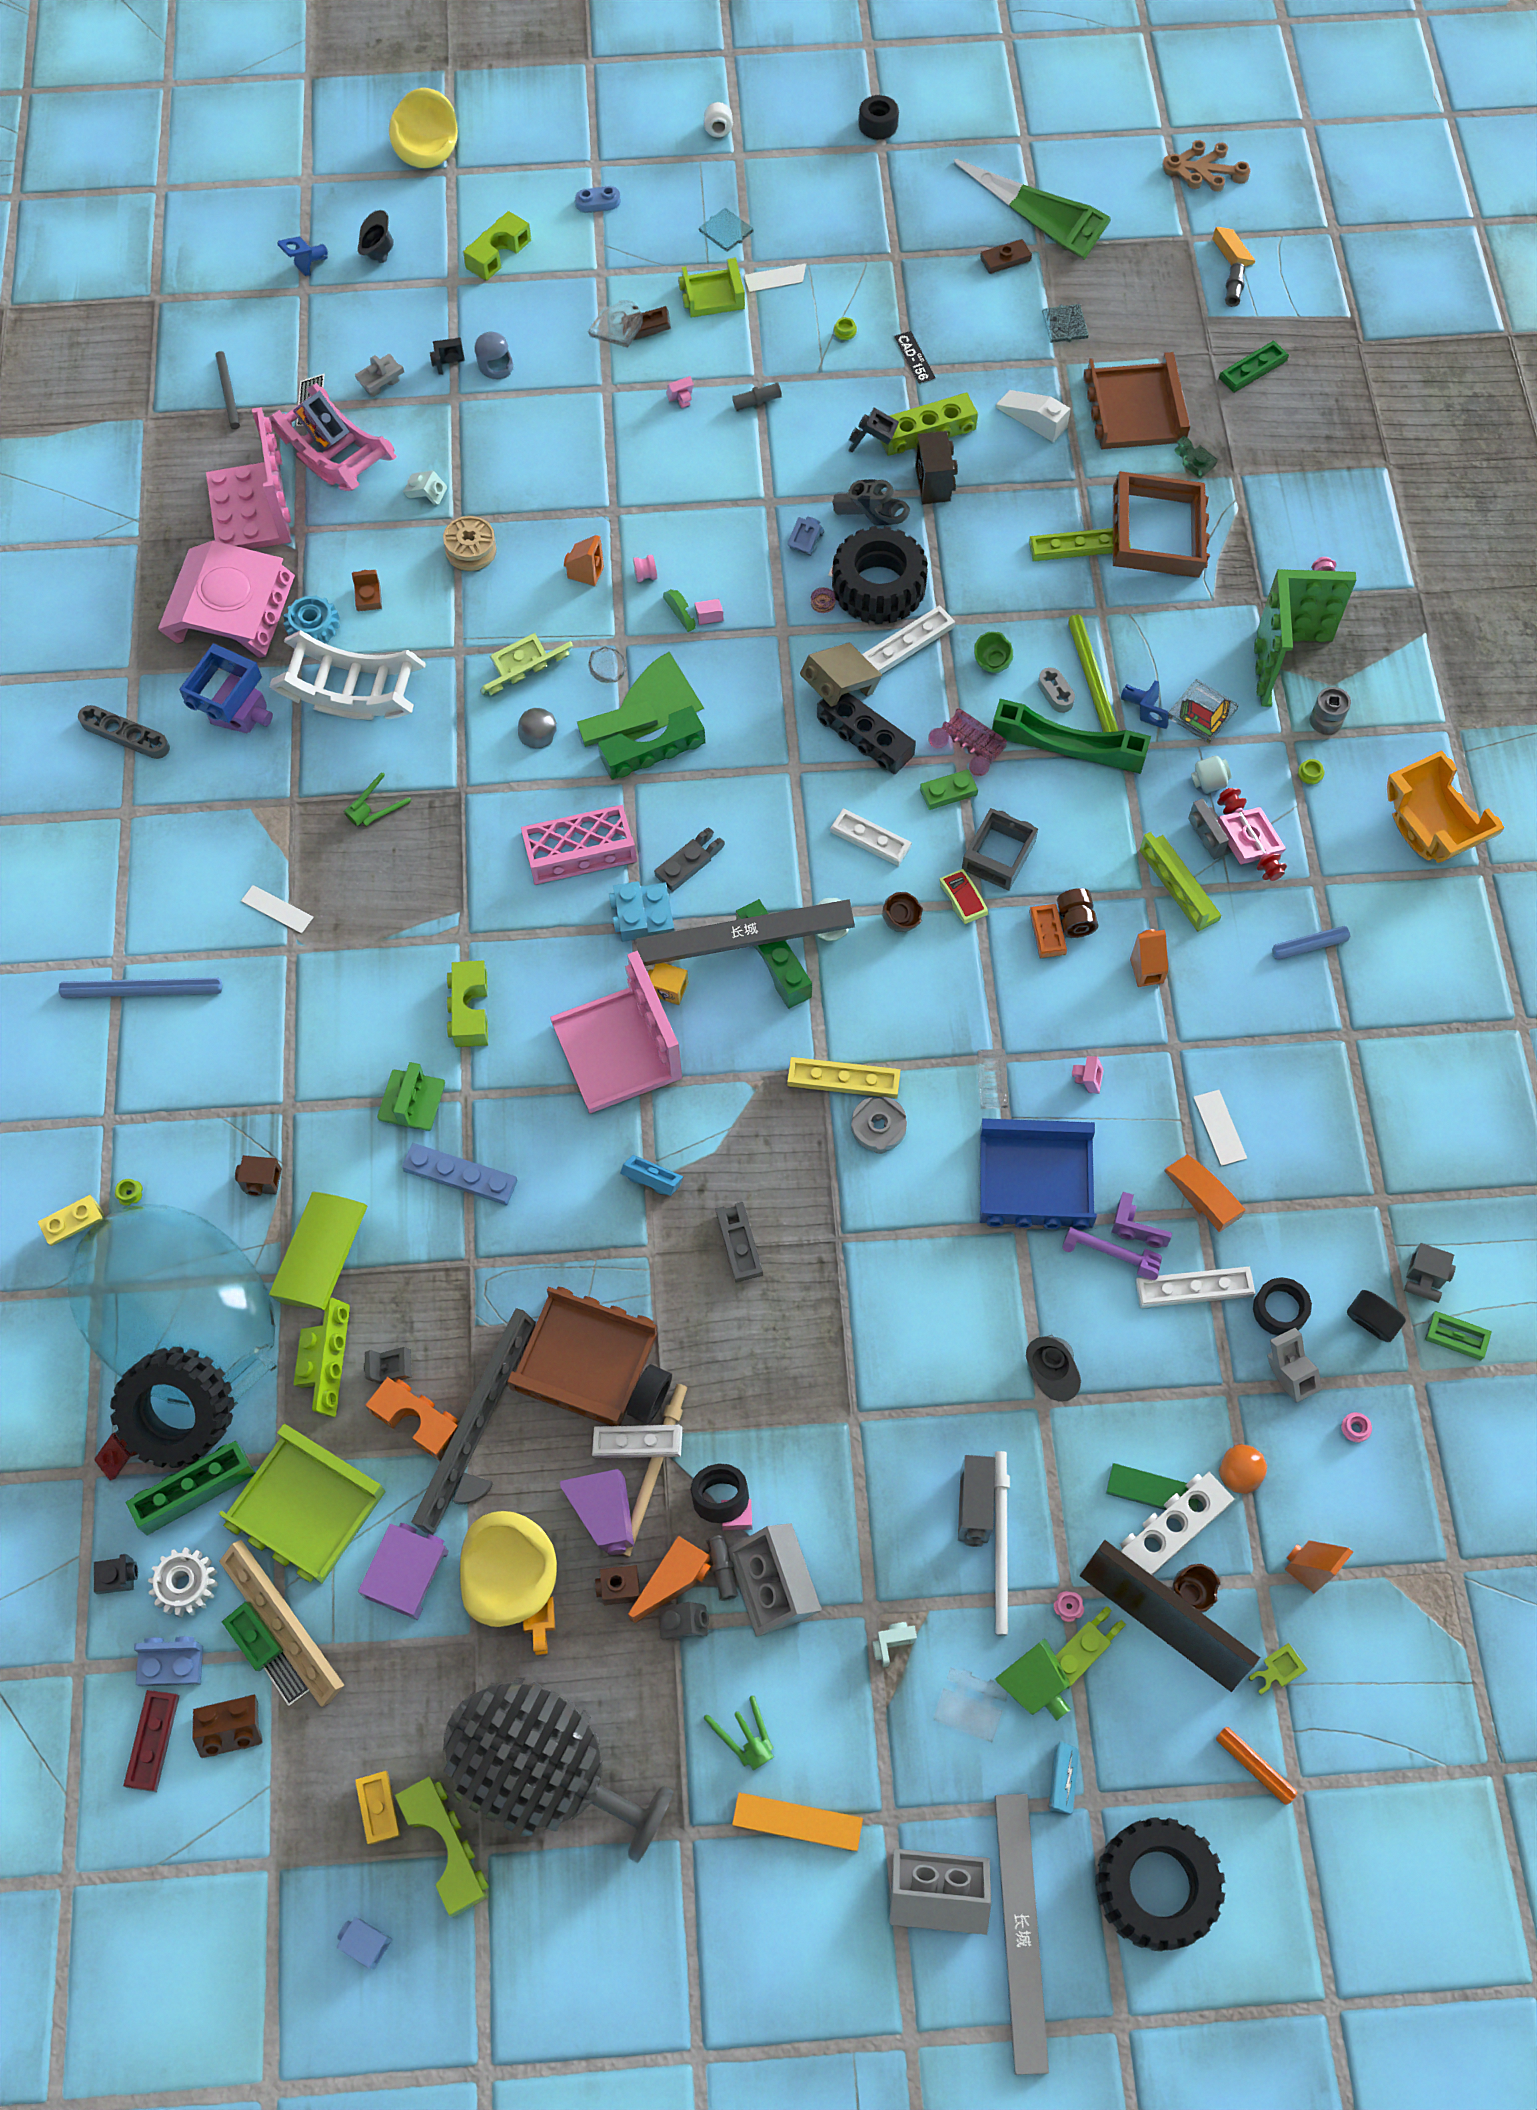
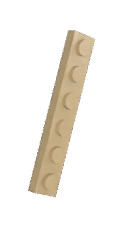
M240 1540L232 1543L219 1562L246 1601L252 1604L283 1648L284 1655L319 1705L323 1707L331 1703L344 1687L343 1682L243 1541Z

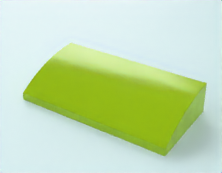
M312 1191L271 1287L269 1296L284 1305L325 1310L368 1206L348 1198Z

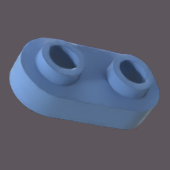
M613 186L582 189L575 195L576 208L584 213L615 209L620 205V192Z

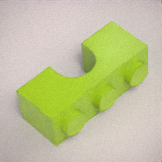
M507 211L463 251L466 269L485 281L490 279L502 268L499 250L508 249L517 254L531 241L529 223L512 212Z
M484 960L451 962L452 972L447 973L448 989H452V997H447L448 1013H452V1021L447 1022L448 1038H453L455 1047L487 1046L488 1019L485 1009L474 1010L467 1007L468 1003L474 998L488 997Z

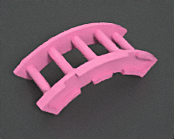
M317 383L306 390L311 396L320 390L350 431L324 452H317L310 446L314 439L309 433L305 436H300L292 427V422L297 419L293 412L294 409L287 414L281 413L278 410L269 416L272 428L286 445L291 443L298 451L296 456L311 471L330 485L339 484L338 487L341 490L352 491L360 484L357 481V476L379 459L390 461L397 457L390 441L384 439L383 436H372L355 426L329 400L326 390L321 386L319 387ZM353 442L360 447L358 451L340 464L330 461L331 458Z

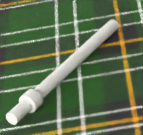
M997 1451L995 1452L994 1487L996 1635L1007 1636V1489H1010V1476L1007 1475V1452Z

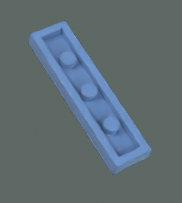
M412 1143L402 1165L404 1172L504 1205H508L518 1181L516 1176L416 1143Z

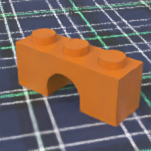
M387 1377L365 1406L372 1415L392 1429L396 1427L401 1419L407 1416L420 1418V1428L412 1439L419 1448L438 1461H441L458 1427L457 1423L459 1421L447 1411L441 1414L433 1409L435 1404L427 1397L421 1395L418 1398L410 1393L412 1388L402 1380L397 1379L394 1382Z

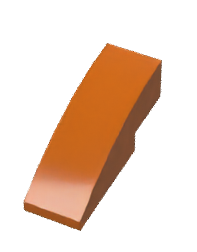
M1188 1154L1165 1168L1164 1171L1199 1214L1203 1212L1218 1232H1221L1243 1216L1246 1209L1209 1170Z

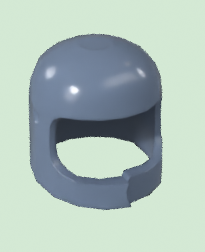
M486 332L480 335L474 346L480 371L491 379H501L511 375L513 360L505 337L497 332ZM504 355L509 359V363L502 371L494 372L489 369L488 361L499 359Z

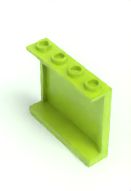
M284 1423L277 1432L280 1436L277 1444L228 1512L225 1513L221 1510L219 1515L226 1521L223 1526L237 1536L242 1531L250 1537L247 1542L258 1550L263 1551L265 1547L274 1552L272 1558L285 1567L291 1563L298 1568L296 1572L298 1576L309 1583L315 1579L322 1584L386 1491L381 1484Z

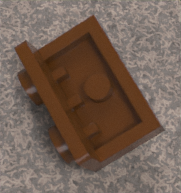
M255 1694L193 1709L192 1739L201 1758L262 1744V1735L258 1727V1700Z

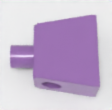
M230 673L212 698V701L222 705L241 678ZM254 688L229 723L220 719L218 721L214 720L209 716L208 718L213 725L249 733L256 723L268 726L272 721L273 713L266 710L267 704L263 694Z

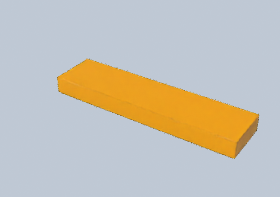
M738 1792L732 1826L857 1852L863 1818Z

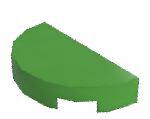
M672 589L664 592V600L688 632L695 629L694 617L691 618L685 609L689 605L678 590Z

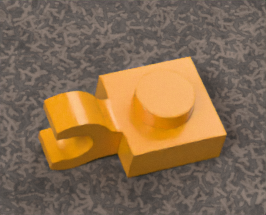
M549 1597L541 1610L523 1621L524 1633H533V1650L535 1655L548 1654L546 1631L555 1630L553 1597Z

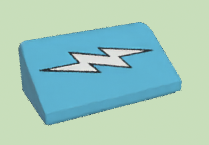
M1059 1742L1054 1748L1048 1809L1054 1812L1072 1814L1079 1752L1077 1748L1065 1742Z

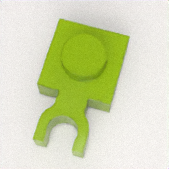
M1287 1643L1263 1660L1268 1668L1267 1670L1257 1671L1248 1678L1251 1682L1257 1677H1262L1266 1681L1265 1687L1258 1690L1259 1694L1262 1695L1270 1689L1271 1683L1275 1680L1283 1688L1308 1671V1669L1291 1645Z

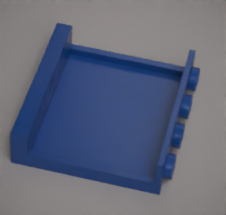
M982 1118L980 1126V1223H987L990 1227H1000L1004 1224H1015L1019 1228L1043 1225L1047 1229L1070 1226L1077 1230H1086L1089 1227H1093L1097 1218V1213H1094L1093 1176L1095 1122Z

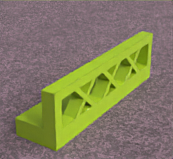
M1151 832L1145 834L1139 851L1197 932L1218 922L1222 915L1164 835L1155 838Z

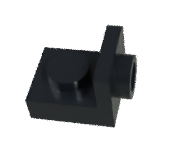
M461 337L433 341L434 351L430 352L432 367L437 366L438 375L443 374L442 364L465 361Z
M120 1554L119 1559L94 1562V1593L105 1594L134 1590V1580L138 1579V1566L136 1561L130 1556Z

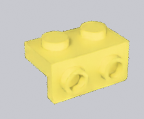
M90 1194L38 1221V1224L47 1243L53 1246L101 1221L104 1213Z

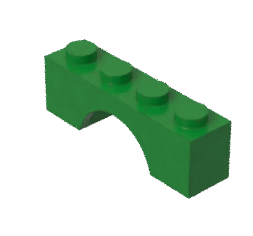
M691 705L669 714L668 726L658 738L651 741L638 742L620 733L598 742L599 756L611 780L623 778L631 772L641 768H649L654 763L674 758L679 753L689 749H697L706 743L705 728Z
M760 899L736 910V920L769 913ZM786 940L753 946L766 963L775 989L788 1009L812 998V982Z

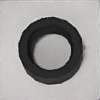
M1284 1277L1274 1278L1263 1284L1253 1303L1256 1321L1264 1330L1274 1335H1281L1293 1328L1300 1330L1309 1318L1312 1308L1310 1295L1303 1285L1293 1279ZM1275 1291L1286 1292L1291 1295L1299 1305L1297 1317L1291 1322H1281L1271 1317L1265 1307L1268 1295Z
M650 1364L642 1373L633 1390L627 1407V1415L650 1424L667 1395L672 1381V1374Z
M718 1463L709 1465L700 1470L692 1480L690 1489L694 1510L702 1519L711 1523H726L738 1518L746 1510L749 1501L748 1485L745 1475L738 1468L730 1464ZM716 1484H729L736 1487L738 1491L732 1499L722 1503H711L703 1499L702 1496L706 1489Z

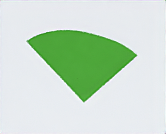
M670 651L656 659L645 669L630 688L621 706L623 708L650 700L658 725L624 736L631 740H636L665 727L669 722V714L691 705L695 712L704 709Z

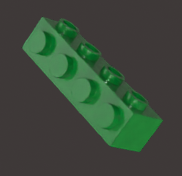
M235 1440L232 1443L219 1447L207 1457L198 1459V1461L190 1464L180 1472L165 1477L155 1486L138 1492L125 1503L137 1528L146 1535H149L254 1476L255 1471L244 1449Z

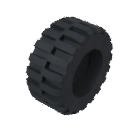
M877 526L869 527V530L866 531L863 528L856 531L855 536L849 535L844 539V543L839 545L833 558L832 588L835 599L839 601V606L844 611L848 609L850 616L855 619L860 617L861 621L869 623V621H875V624H883L884 621L893 623L897 622L899 617L901 619L906 618L910 615V611L914 612L919 607V603L923 601L925 596L928 561L924 555V550L921 545H916V540L910 535L908 537L905 536L904 531L899 529L894 531L891 530V527L884 526V529H877ZM885 567L895 571L900 577L890 583L877 584L865 580L859 574L868 568Z
M172 1347L170 1350L161 1348L152 1354H147L122 1375V1379L117 1382L113 1390L115 1395L111 1398L110 1408L115 1410V1412L110 1417L112 1425H117L118 1430L115 1432L119 1440L124 1439L127 1443L125 1448L130 1453L135 1451L139 1454V1460L145 1463L152 1460L154 1461L153 1465L156 1467L164 1468L169 1463L171 1468H179L184 1463L190 1465L198 1461L201 1456L204 1457L227 1432L226 1428L231 1424L233 1414L230 1411L234 1408V1398L228 1396L232 1391L230 1382H224L222 1377L225 1373L221 1367L216 1370L211 1365L214 1362L211 1358L206 1356L203 1359L198 1356L199 1351L191 1348L186 1353L183 1352V1347ZM153 1386H173L189 1398L195 1412V1423L192 1428H174L158 1418L151 1404V1390Z
M1159 1817L1148 1818L1143 1821L1139 1820L1120 1831L1111 1839L1105 1847L1104 1854L1100 1856L1098 1862L1099 1872L1096 1875V1885L1099 1887V1895H1097L1099 1905H1103L1106 1912L1104 1916L1109 1924L1113 1923L1118 1929L1116 1932L1121 1937L1133 1941V1945L1140 1948L1146 1947L1151 1949V1951H1171L1189 1946L1199 1938L1204 1937L1210 1931V1926L1217 1922L1221 1914L1219 1907L1225 1900V1893L1222 1892L1225 1876L1224 1872L1220 1873L1217 1865L1221 1863L1217 1853L1212 1854L1208 1848L1210 1845L1208 1840L1204 1836L1201 1838L1195 1834L1196 1829L1188 1824L1183 1826L1178 1824V1820L1171 1818L1162 1820ZM1163 1852L1171 1855L1182 1865L1187 1874L1189 1897L1183 1908L1174 1915L1159 1917L1149 1914L1139 1906L1132 1894L1130 1887L1132 1868L1137 1860L1147 1853Z

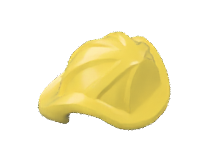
M430 88L412 90L405 95L395 108L389 123V138L399 158L417 168H432L443 163L454 150L457 141L456 116L451 103L440 92Z

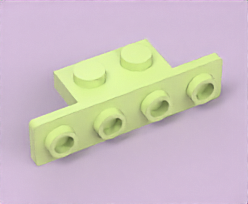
M533 633L490 655V659L500 677L482 686L480 689L482 695L487 692L493 695L504 689L502 685L509 681L515 684L526 677L525 673L532 669L535 673L541 671L548 666L546 662L554 658L557 662L570 655L568 651L573 647L572 642L570 641L546 653L537 635Z

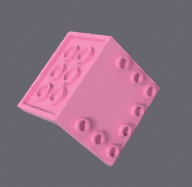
M262 407L252 409V414L262 442L264 462L206 472L215 541L249 550L291 543L289 529L291 517L288 507L286 508L280 469L282 458L280 450H275L277 449L275 434H270L272 432L270 418L264 417Z
M638 951L627 954L629 965L625 966V970L628 976L627 983L629 988L550 1017L589 1114L682 1079L679 1043Z

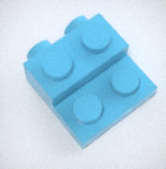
M639 881L613 885L614 893H610L609 898L611 909H617L618 916L613 917L615 933L621 932L622 942L675 931L666 882L640 886Z

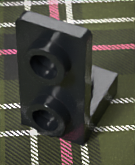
M874 407L869 415H863L858 424L859 429L855 427L849 437V441L852 443L848 451L853 453L866 433L889 444L899 421Z

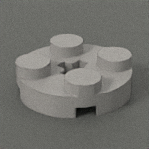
M871 1097L863 1100L857 1105L852 1116L851 1131L854 1138L864 1148L879 1154L895 1148L901 1143L906 1134L907 1121L905 1111L898 1102L888 1097H882V1099H873ZM874 1119L877 1121L885 1120V1128H874L872 1121Z

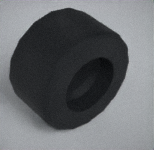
M873 95L861 103L859 107V129L863 135L871 139L880 140L891 137L896 132L899 109L893 99L884 95Z
M1361 1290L1347 1309L1348 1316L1354 1322L1385 1342H1391L1406 1322V1318L1399 1310L1368 1290Z

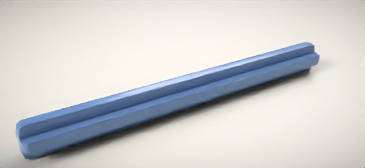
M220 978L66 981L59 984V994L63 998L219 994L222 991V981Z

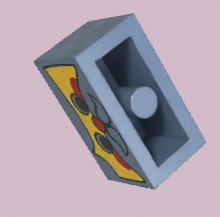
M320 390L293 410L322 452L350 432Z

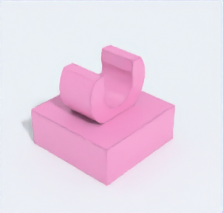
M688 376L668 384L666 395L670 402L678 399L681 408L690 406L689 401L692 400L690 394L694 386L691 377Z
M1087 1056L1085 1066L1073 1065L1072 1077H1076L1075 1083L1084 1084L1089 1093L1100 1094L1104 1069L1098 1056Z

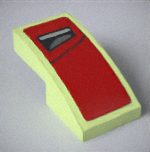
M963 869L939 878L940 887L952 901L953 910L964 924L989 915L988 909L978 890Z

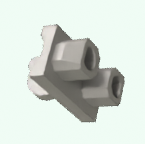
M390 353L381 359L374 355L370 357L371 365L356 373L355 377L371 397H374L380 393L381 386L386 383L394 385L399 382V375L404 373V368L395 361Z

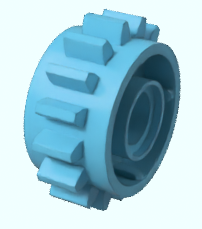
M317 595L296 599L291 606L287 607L288 613L284 614V627L289 636L301 630L322 643H328L332 636H336L335 629L340 627L338 622L340 618L334 604H328L327 598L322 599Z

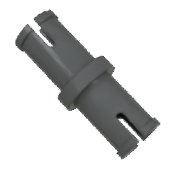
M1241 263L1231 265L1230 276L1226 281L1227 295L1225 302L1230 307L1240 304L1241 292L1245 286L1243 280L1245 268Z
M776 382L759 389L754 387L752 391L734 395L732 400L735 410L739 411L754 405L757 407L762 406L763 402L781 398L782 393L779 383Z
M724 1535L714 1536L706 1540L712 1561L710 1571L712 1575H715L720 1601L731 1600L738 1596L732 1570L735 1569L734 1563L729 1559Z

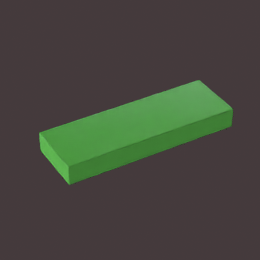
M650 700L577 721L585 747L620 733L626 735L658 725Z

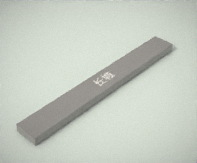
M1027 1794L995 1795L1015 2075L1049 2073L1028 1796Z

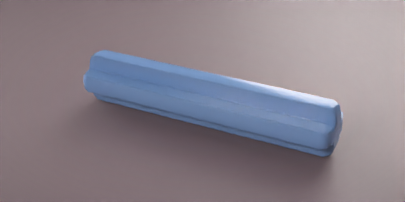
M1347 926L1333 928L1275 944L1272 952L1275 959H1284L1346 942L1350 938V932Z

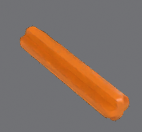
M1225 1727L1216 1737L1217 1742L1283 1804L1288 1805L1295 1799L1297 1790L1229 1727Z

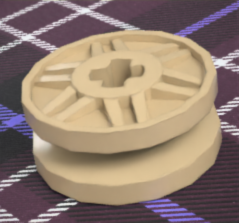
M464 516L453 520L445 528L443 540L446 558L454 567L465 571H475L488 566L494 560L497 550L494 529L489 522L480 517Z

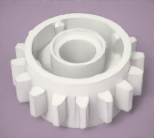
M184 1547L182 1553H178L175 1549L171 1550V1556L167 1558L161 1556L159 1566L152 1567L155 1573L154 1577L148 1579V1582L153 1585L149 1595L158 1597L154 1604L159 1608L164 1606L163 1611L168 1615L174 1610L175 1615L178 1617H183L184 1612L187 1611L189 1614L195 1615V1609L198 1607L205 1609L206 1600L214 1598L211 1591L213 1587L218 1586V1582L213 1580L212 1576L217 1574V1570L214 1567H209L212 1561L208 1557L202 1559L203 1554L199 1550H196L193 1555L191 1550ZM183 1576H189L188 1585L183 1589H177L179 1579Z

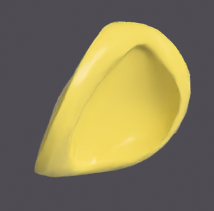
M496 1511L483 1515L470 1526L465 1534L461 1549L460 1585L462 1601L466 1612L482 1624L491 1627H502L522 1622L541 1610L551 1596L556 1582L557 1562L550 1539L535 1522L518 1513Z

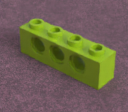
M966 392L889 416L899 421L893 438L889 444L881 440L880 442L887 456L916 448L917 435L920 433L947 431L948 438L976 430L978 412Z

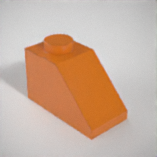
M594 535L575 543L571 552L566 554L564 567H566L569 579L596 586L604 568L601 536Z

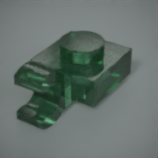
M1186 436L1181 437L1177 441L1179 446L1175 448V453L1184 458L1182 465L1201 479L1216 466L1218 459L1201 445L1195 449L1190 439Z

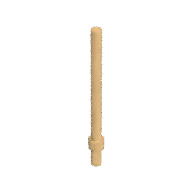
M676 1384L670 1405H666L662 1416L665 1418L663 1425H675L676 1422L680 1421L683 1412L681 1406L687 1391L686 1386ZM651 1457L631 1515L634 1544L664 1457ZM633 1547L626 1548V1552L620 1555L630 1557Z

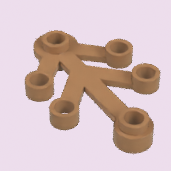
M1201 140L1194 141L1192 148L1180 155H1167L1162 163L1164 172L1167 175L1181 176L1190 188H1200L1202 179H1204L1210 185V188L1216 192L1223 190L1225 179L1219 175L1214 176L1212 173L1229 174L1234 182L1242 184L1248 181L1251 171L1248 163L1243 161L1238 162L1235 166L1212 163L1217 159L1226 157L1228 146L1225 143H1217L1214 151L1197 161H1189L1195 156L1204 154L1206 144ZM1188 170H1193L1196 173L1191 174Z

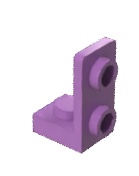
M1123 1192L1118 1203L1111 1232L1116 1233L1125 1240L1137 1239L1145 1241L1151 1247H1167L1172 1233L1133 1222L1137 1207L1132 1205L1134 1195Z

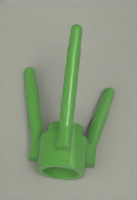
M381 772L360 797L343 812L355 826L358 827L363 823L367 827L374 820L410 803L411 799L406 798L369 816L371 809L364 800L384 778L385 774Z
M750 1696L749 1700L761 1739L759 1736L754 1738L740 1712L737 1711L734 1714L748 1740V1743L743 1746L745 1753L709 1715H705L704 1720L740 1758L744 1767L749 1764L751 1769L755 1770L774 1758L771 1752L774 1747L768 1738L755 1696Z

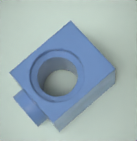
M354 1917L352 1922L347 1921L341 1928L337 1936L340 1942L336 1948L367 1968L375 1970L392 1939L363 1920Z

